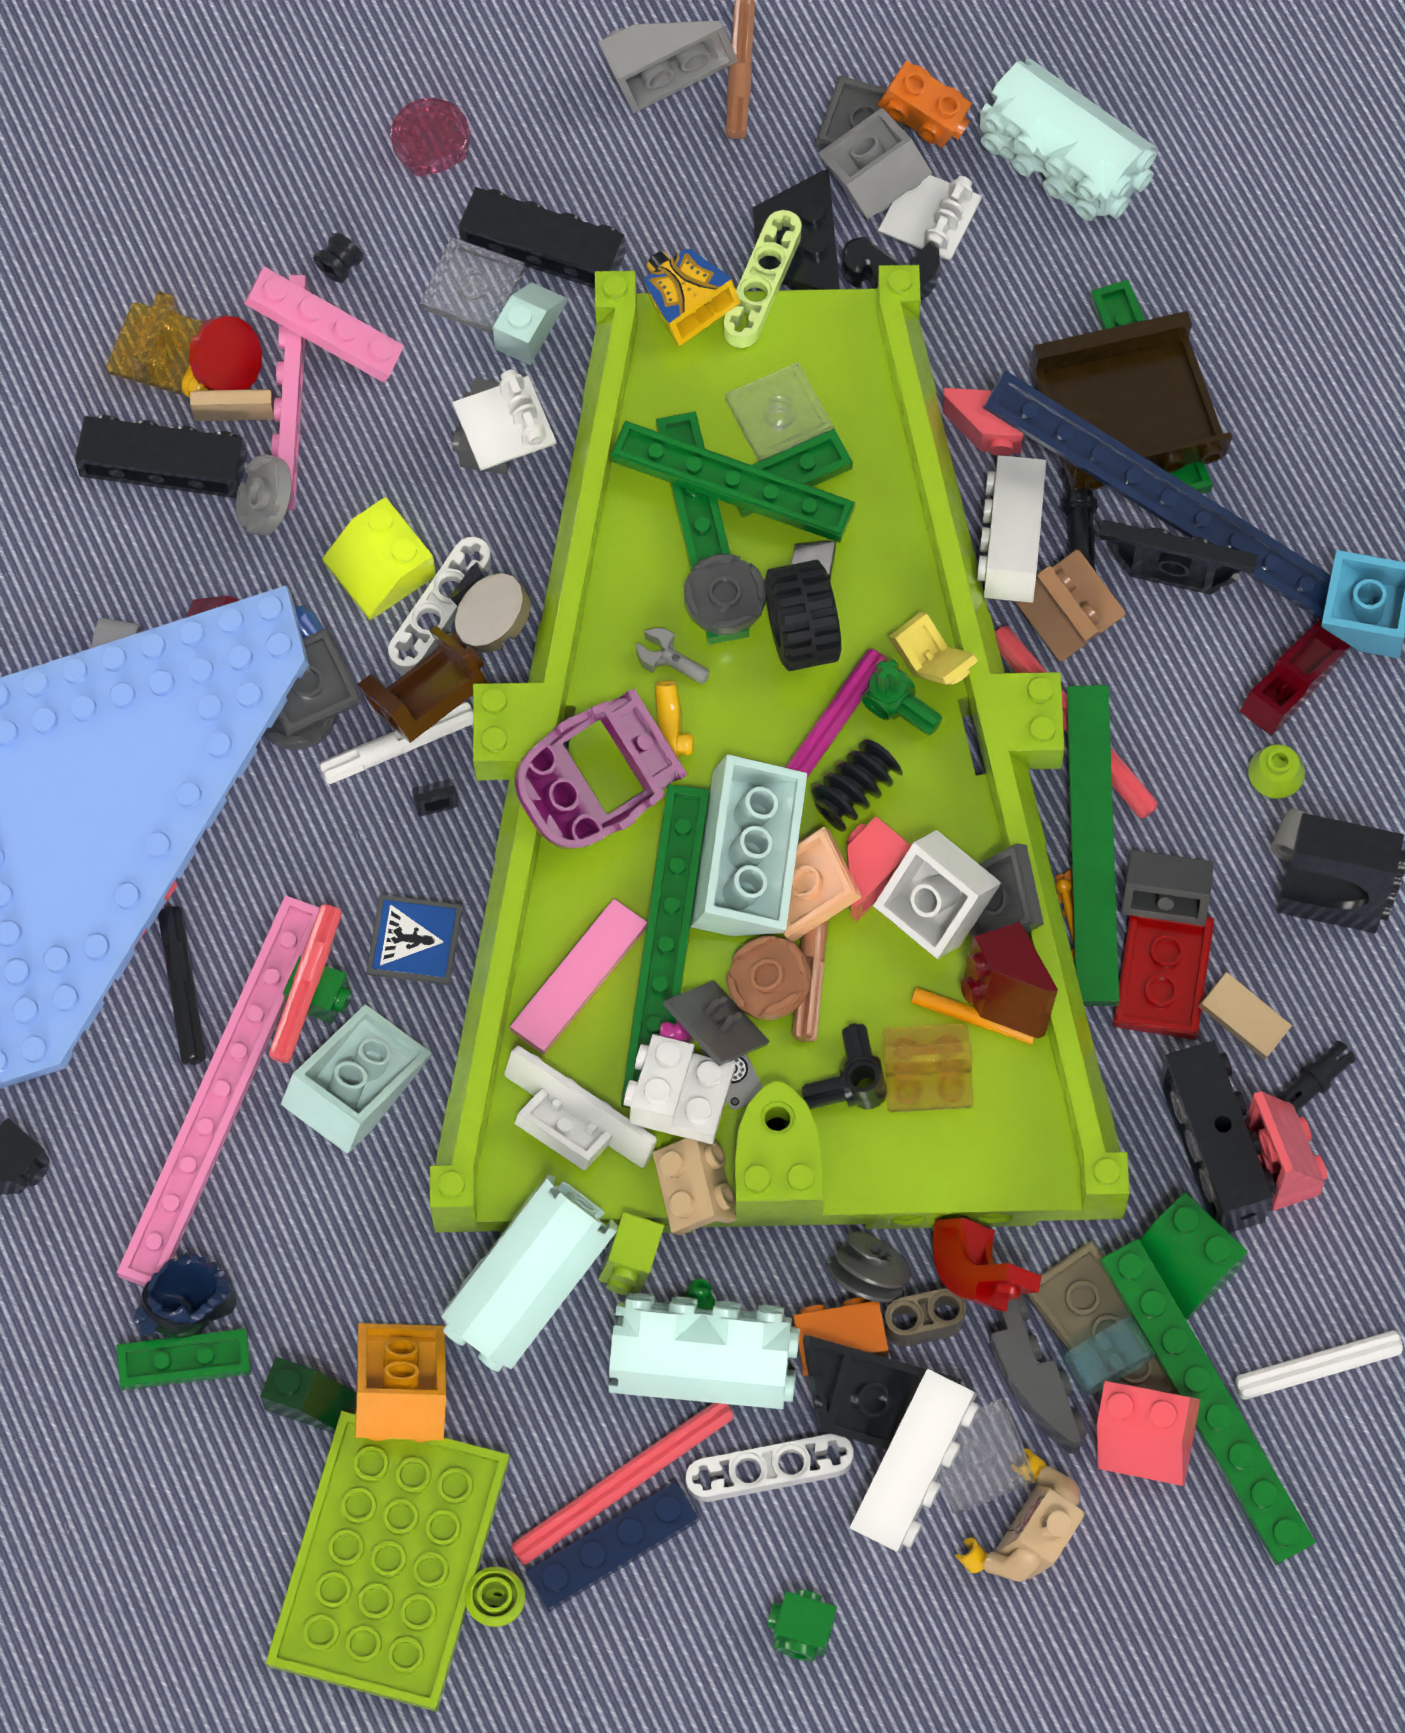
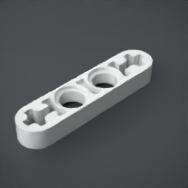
M467 537L455 546L390 641L388 646L389 660L392 668L397 672L406 674L432 654L438 646L430 631L422 629L417 624L418 619L423 614H436L441 620L437 627L445 633L454 622L458 606L450 598L440 594L439 589L445 582L455 581L460 583L465 575L462 573V570L466 566L465 553L473 555L477 551L480 556V562L472 560L466 568V572L476 562L488 572L491 566L490 549L482 539ZM413 633L418 638L414 645L415 658L407 656L404 660H401L399 650H409L414 642Z
M826 1434L702 1458L694 1461L688 1467L686 1472V1488L694 1499L701 1502H711L839 1477L851 1468L853 1463V1447L851 1442L845 1437ZM836 1445L838 1452L846 1453V1455L840 1457L839 1465H832L830 1459L816 1460L818 1470H810V1455L807 1449H815L814 1457L826 1455L828 1446ZM786 1453H796L802 1458L804 1466L799 1473L788 1475L779 1468V1459ZM744 1461L756 1463L761 1470L759 1478L752 1483L740 1481L735 1474L737 1466ZM729 1465L731 1487H725L724 1478L712 1481L710 1490H703L701 1484L693 1483V1481L699 1479L700 1471L707 1470L710 1477L723 1475L721 1466Z

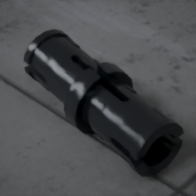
M1337 1040L1314 1064L1307 1063L1301 1069L1302 1074L1282 1092H1279L1276 1098L1287 1102L1295 1095L1296 1099L1290 1104L1294 1105L1298 1114V1111L1319 1092L1324 1094L1330 1089V1082L1356 1061L1354 1053L1349 1051L1337 1061L1336 1057L1348 1048L1346 1044Z

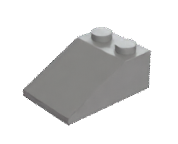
M720 20L633 24L627 28L612 31L607 38L598 42L633 114L738 62Z

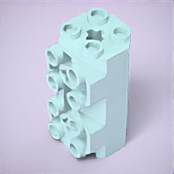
M1030 58L1026 59L1025 63L1018 61L1012 66L992 91V94L997 97L993 107L986 103L981 111L979 128L984 134L981 138V143L985 149L994 155L999 154L1004 157L1023 176L1029 177L1034 171L1042 172L1046 178L1043 182L1046 192L1053 198H1061L1074 207L1076 213L1086 221H1092L1096 216L1110 215L1115 219L1119 218L1127 208L1130 196L1136 190L1139 192L1143 191L1153 178L1154 172L1149 169L1157 156L1153 144Z
M549 1173L516 1212L512 1222L486 1256L481 1258L461 1284L459 1291L443 1310L441 1316L447 1324L443 1332L457 1344L464 1346L467 1342L480 1352L478 1358L496 1372H499L503 1366L509 1369L513 1368L617 1232L618 1225L612 1219L607 1225L600 1221L601 1216L605 1212L599 1206L564 1181L560 1186H553L556 1177Z
M628 1293V1298H626L625 1302H618L615 1315L624 1317H618V1325L613 1327L609 1378H612L609 1384V1393L783 1409L785 1402H793L796 1370H788L789 1358L797 1359L800 1328L792 1326V1318L784 1316V1307L759 1305L757 1312L741 1310V1304L737 1302L715 1301L713 1310H704L697 1308L698 1300L694 1298L672 1297L671 1302L660 1303L654 1302V1295L646 1293Z

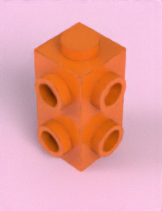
M907 60L896 73L877 104L894 121L903 122L918 132L923 140L936 144L941 148L945 146L951 137L958 140L970 122L965 115L972 105L970 101L963 97L960 91L953 87L945 86L933 78L925 68L913 65Z

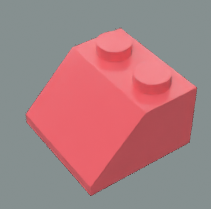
M1105 1381L1097 1420L1098 1469L1185 1486L1201 1399Z

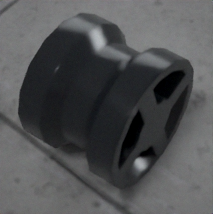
M337 232L329 237L328 246L323 250H318L313 256L316 266L327 277L338 283H343L349 276V269L352 266H358L364 258L363 253L354 242Z

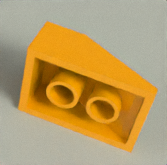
M358 1323L355 1438H367L373 1441L411 1439L416 1442L444 1440L446 1358L445 1333L443 1329L445 1326Z

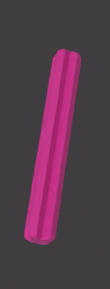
M874 649L866 651L785 768L805 772L808 778L861 702L860 697L869 687L870 678L876 672L877 664L881 660L886 662V657Z

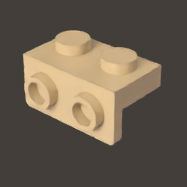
M685 1138L652 1152L671 1233L683 1235L714 1221L727 1224L736 1221L734 1210L735 1195L728 1185L724 1169L726 1158L716 1140H714L712 1145Z

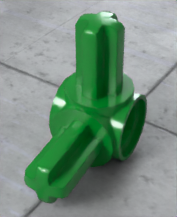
M892 659L888 663L881 660L877 664L876 672L870 678L869 687L860 697L869 711L883 720H889L890 718L895 720L900 716L926 735L934 733L943 719L938 712L914 696L916 692L915 684L899 669V663L896 660Z

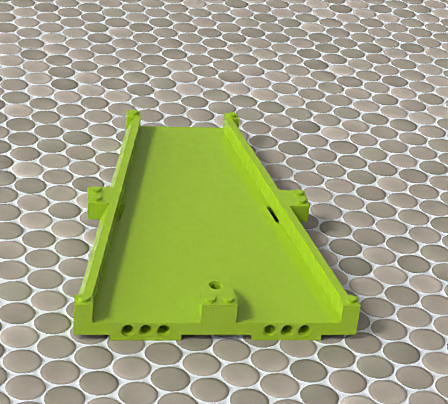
M919 265L879 266L877 289L778 291L759 338L753 345L745 348L734 347L725 340L723 334L725 315L679 347L655 309L649 294L636 293L635 271H595L596 331L528 683L473 684V763L476 781L509 780L451 1093L448 1096L435 1166H430V1211L435 1233L505 1231L512 1222L513 1216L533 1190L537 1189L548 1173L556 1177L553 1186H560L564 1181L599 1206L605 1212L600 1218V1221L605 1225L611 1219L617 1224L622 1213L626 1212L665 1225L662 1233H671L653 1153L647 1165L641 1168L608 1146L585 1171L515 1125L518 1113L534 1096L504 1075L511 1051L516 1046H520L529 1053L538 1056L544 1063L565 1077L575 1081L577 1085L601 1101L608 1103L613 1109L628 1119L630 1118V1108L621 1107L646 930L545 1055H542L510 1031V1026L613 899L648 922L667 787L662 791L664 796L655 805L644 811L635 819L636 822L626 829L616 831L586 847L563 849L548 842L538 832L522 807L514 783L515 770L519 761L554 730L558 724L602 702H609L619 698L632 689H635L658 726L655 683L675 681L682 710L681 734H691L694 737V751L690 756H679L678 760L687 775L681 780L673 781L670 785L710 789L713 770L727 754L785 768L869 649H874L886 657V663L892 659L896 660L899 663V669L915 684L916 692L914 696L938 712L943 718L942 722L934 733L926 735L900 716L895 720L892 718L889 720L879 718L869 711L861 701L806 780L798 843L822 827H825L831 832L848 867L849 844L847 840L860 824L863 823L867 826L875 817H878L911 846L915 841L938 830L978 864L1015 844L1027 845L1044 925L1028 932L1027 935L1058 988L1046 1034L1044 1037L1035 1038L1033 1045L912 1004L913 994L916 987L974 1007L973 1003L969 1004L965 1000L961 990V980L964 978L967 956H969L972 946L970 932L961 946L937 959L874 906L858 921L851 917L850 906H848L828 921L816 1040L814 1042H798L792 1036L794 1011L787 1016L775 1020H758L745 1014L770 1041L767 1046L747 1054L763 1088L748 1105L736 1110L729 1107L727 1100L725 1102L715 1140L725 1154L726 1164L724 1169L728 1185L735 1195L734 1210L736 1221L729 1224L714 1221L702 1227L865 1224V1229L934 1228L935 1220L965 1218L985 1227L1036 1226L1037 1221L1124 1218L1130 1194L1128 1154L1120 1150L1105 1084L1102 1081L1029 770L1062 768L1064 731L1061 672L1005 673L991 614L988 611L986 599L984 598L982 582L977 580L978 566L919 321L921 302ZM746 291L744 294L748 300L753 302L762 301L767 296L765 291ZM744 312L741 325L735 327V331L742 332L745 327L748 328L749 314ZM696 411L705 449L750 465L835 429L853 461L852 469L813 487L855 502L854 512L841 543L836 542V553L830 582L841 632L842 649L838 662L788 671L781 663L776 650L766 603L761 617L749 628V637L708 645L705 630L691 620L684 606V584L691 570L670 482L610 461V454L625 421L657 432L656 419ZM718 500L730 554L741 557V560L749 564L751 562L759 569L764 581L768 569L792 565L795 544L833 541L755 512L742 518L735 505ZM919 612L927 613L948 647L974 653L978 662L969 668L970 673L966 678L953 685H945L913 676L889 636ZM654 628H665L674 633V650L709 669L710 675L708 680L704 684H700L668 665L658 666L653 673L643 668L637 657L636 643L644 646L651 652L661 651V647L658 644L645 639L644 631ZM971 715L986 774L977 776L962 717ZM601 720L570 739L568 753L606 814H609L644 791ZM865 739L872 740L890 752L900 765L903 774L901 776L893 771L889 772L894 783L891 787L878 782L877 786L882 796L875 798L867 793L865 796L870 803V807L865 810L855 804L853 807L858 814V819L853 821L846 816L841 817L847 828L844 832H841L827 822L815 807L811 793L812 788L817 784L824 785L823 779L828 773L836 774L835 766L842 761L847 762V755L851 751H859L858 747L861 741ZM691 927L681 994L715 981L730 997L726 979L727 973H730V968L733 964L732 959L736 952L749 941L762 936H776L777 938L785 939L784 933L728 936ZM801 937L794 941L799 949L801 947ZM849 1024H864L868 1030L872 1054L881 1061L884 1080L887 1085L885 1101L873 1109H862L857 1106L849 1107L847 1101L809 1109L803 1099L802 1087L805 1084L840 1076V1069H843L844 1063L848 1061L842 1031L849 1027ZM695 1040L690 1043L694 1044V1054L705 1056L701 1046ZM874 1079L861 1080L856 1087L866 1088L874 1082ZM780 1117L785 1119L789 1125L784 1130L775 1131L768 1128L766 1123L772 1118ZM645 1128L657 1139L653 1152L685 1139L677 1135Z

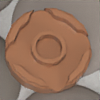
M762 936L746 943L736 952L732 959L733 964L730 968V973H727L726 983L730 997L745 1014L758 1020H775L792 1013L803 1003L810 990L812 978L809 960L799 947L788 939L785 940L776 936Z

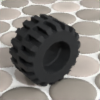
M816 559L768 569L765 577L766 604L776 650L784 667L788 671H794L838 662L842 649L839 618L831 583L820 561Z

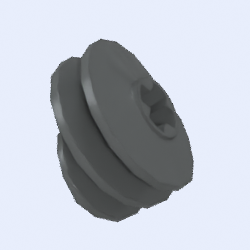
M861 1232L850 1233L847 1236V1240L851 1246H841L836 1252L837 1260H833L828 1267L831 1277L846 1290L864 1299L887 1303L899 1299L903 1293V1286H906L911 1278V1270L905 1259L895 1249L871 1235Z

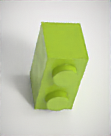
M623 1212L617 1223V1232L610 1240L598 1281L606 1283V1288L614 1293L628 1295L631 1292L639 1293L647 1280L665 1225Z

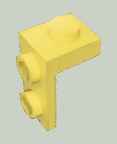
M919 612L889 636L913 676L945 685H953L966 678L970 673L969 668L978 662L974 653L948 647L927 613Z

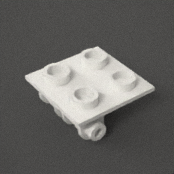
M929 175L917 188L907 191L892 202L878 229V233L921 250L932 240L939 249L940 257L951 262L982 199V195L973 192L971 188L972 181L965 176H959L957 180H952L949 183Z
M513 369L501 374L500 386L452 402L480 471L557 444L529 376L522 377L521 374H517Z

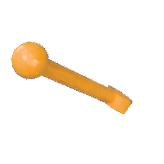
M1061 878L1056 882L1055 887L1056 891L1062 896L1074 947V916L1069 893L1072 884L1068 879ZM1073 948L1071 953L1075 961V949Z

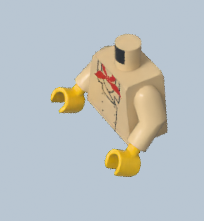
M1023 1449L1022 1452L1029 1457L1027 1463L1021 1468L1012 1464V1469L1028 1482H1038L1039 1485H1036L995 1551H991L988 1554L976 1539L967 1538L963 1543L970 1552L966 1555L955 1554L956 1558L970 1573H978L985 1569L987 1573L1018 1582L1029 1580L1048 1569L1056 1562L1084 1518L1085 1512L1077 1507L1080 1501V1488L1077 1483L1051 1466H1047L1046 1462L1030 1449Z

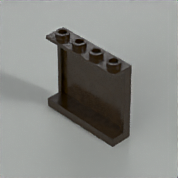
M1188 311L1034 345L1029 366L1039 392L1168 473L1175 472L1187 464L1200 461L1202 464L1214 463L1227 454L1232 434L1231 432L1223 433L1189 339L1192 322ZM1061 458L1072 491L1082 488L1091 491L1105 486L1100 481Z

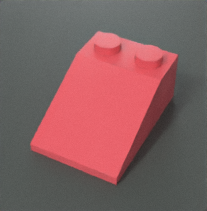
M1263 1091L1253 1094L1245 1123L1248 1131L1254 1129L1259 1138L1262 1153L1258 1155L1263 1170L1269 1169L1274 1178L1276 1194H1273L1271 1210L1275 1211L1319 1196L1325 1183L1324 1180L1328 1176L1321 1156H1314L1308 1141L1312 1140L1307 1120L1304 1116L1298 1117L1294 1105Z

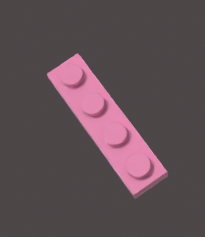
M265 266L259 272L244 302L248 307L383 383L389 378L404 347L403 344Z

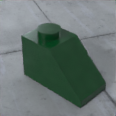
M275 1356L260 1395L266 1411L334 1434L341 1411L352 1414L356 1413V1392L317 1370Z

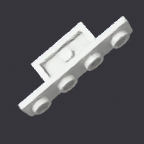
M516 1046L511 1051L504 1073L505 1077L534 1096L518 1113L515 1125L584 1171L608 1146L641 1168L647 1165L657 1141L654 1135L649 1133L644 1127L629 1124L627 1117L613 1109L605 1101H601L577 1085L572 1079L565 1077L544 1063L538 1056L529 1053L520 1046Z

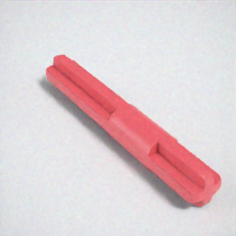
M322 904L319 908L269 1050V1057L281 1063H289L291 1061L341 919L342 912L337 907Z

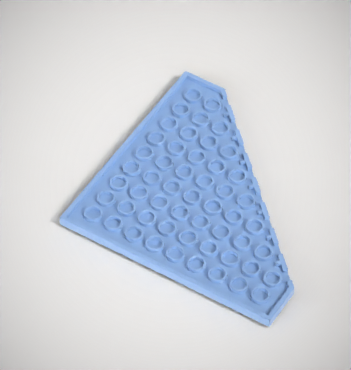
M287 586L0 678V1089L66 1068L74 1055L72 1052L82 1033L84 1031L88 1032L105 1003L103 999L114 980L118 981L135 954L134 947L145 929H150L166 903L164 898L175 879L181 878L197 851L195 846L206 828H211L227 802L225 797L237 777H242L256 754V745L267 727L271 729L288 701L286 696L296 679H301L308 668L309 662L291 591Z

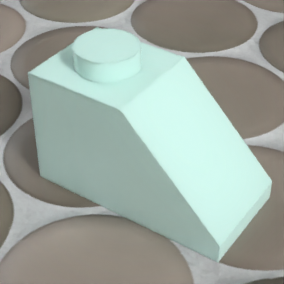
M532 282L512 294L493 326L495 350L531 365L566 305L567 298Z

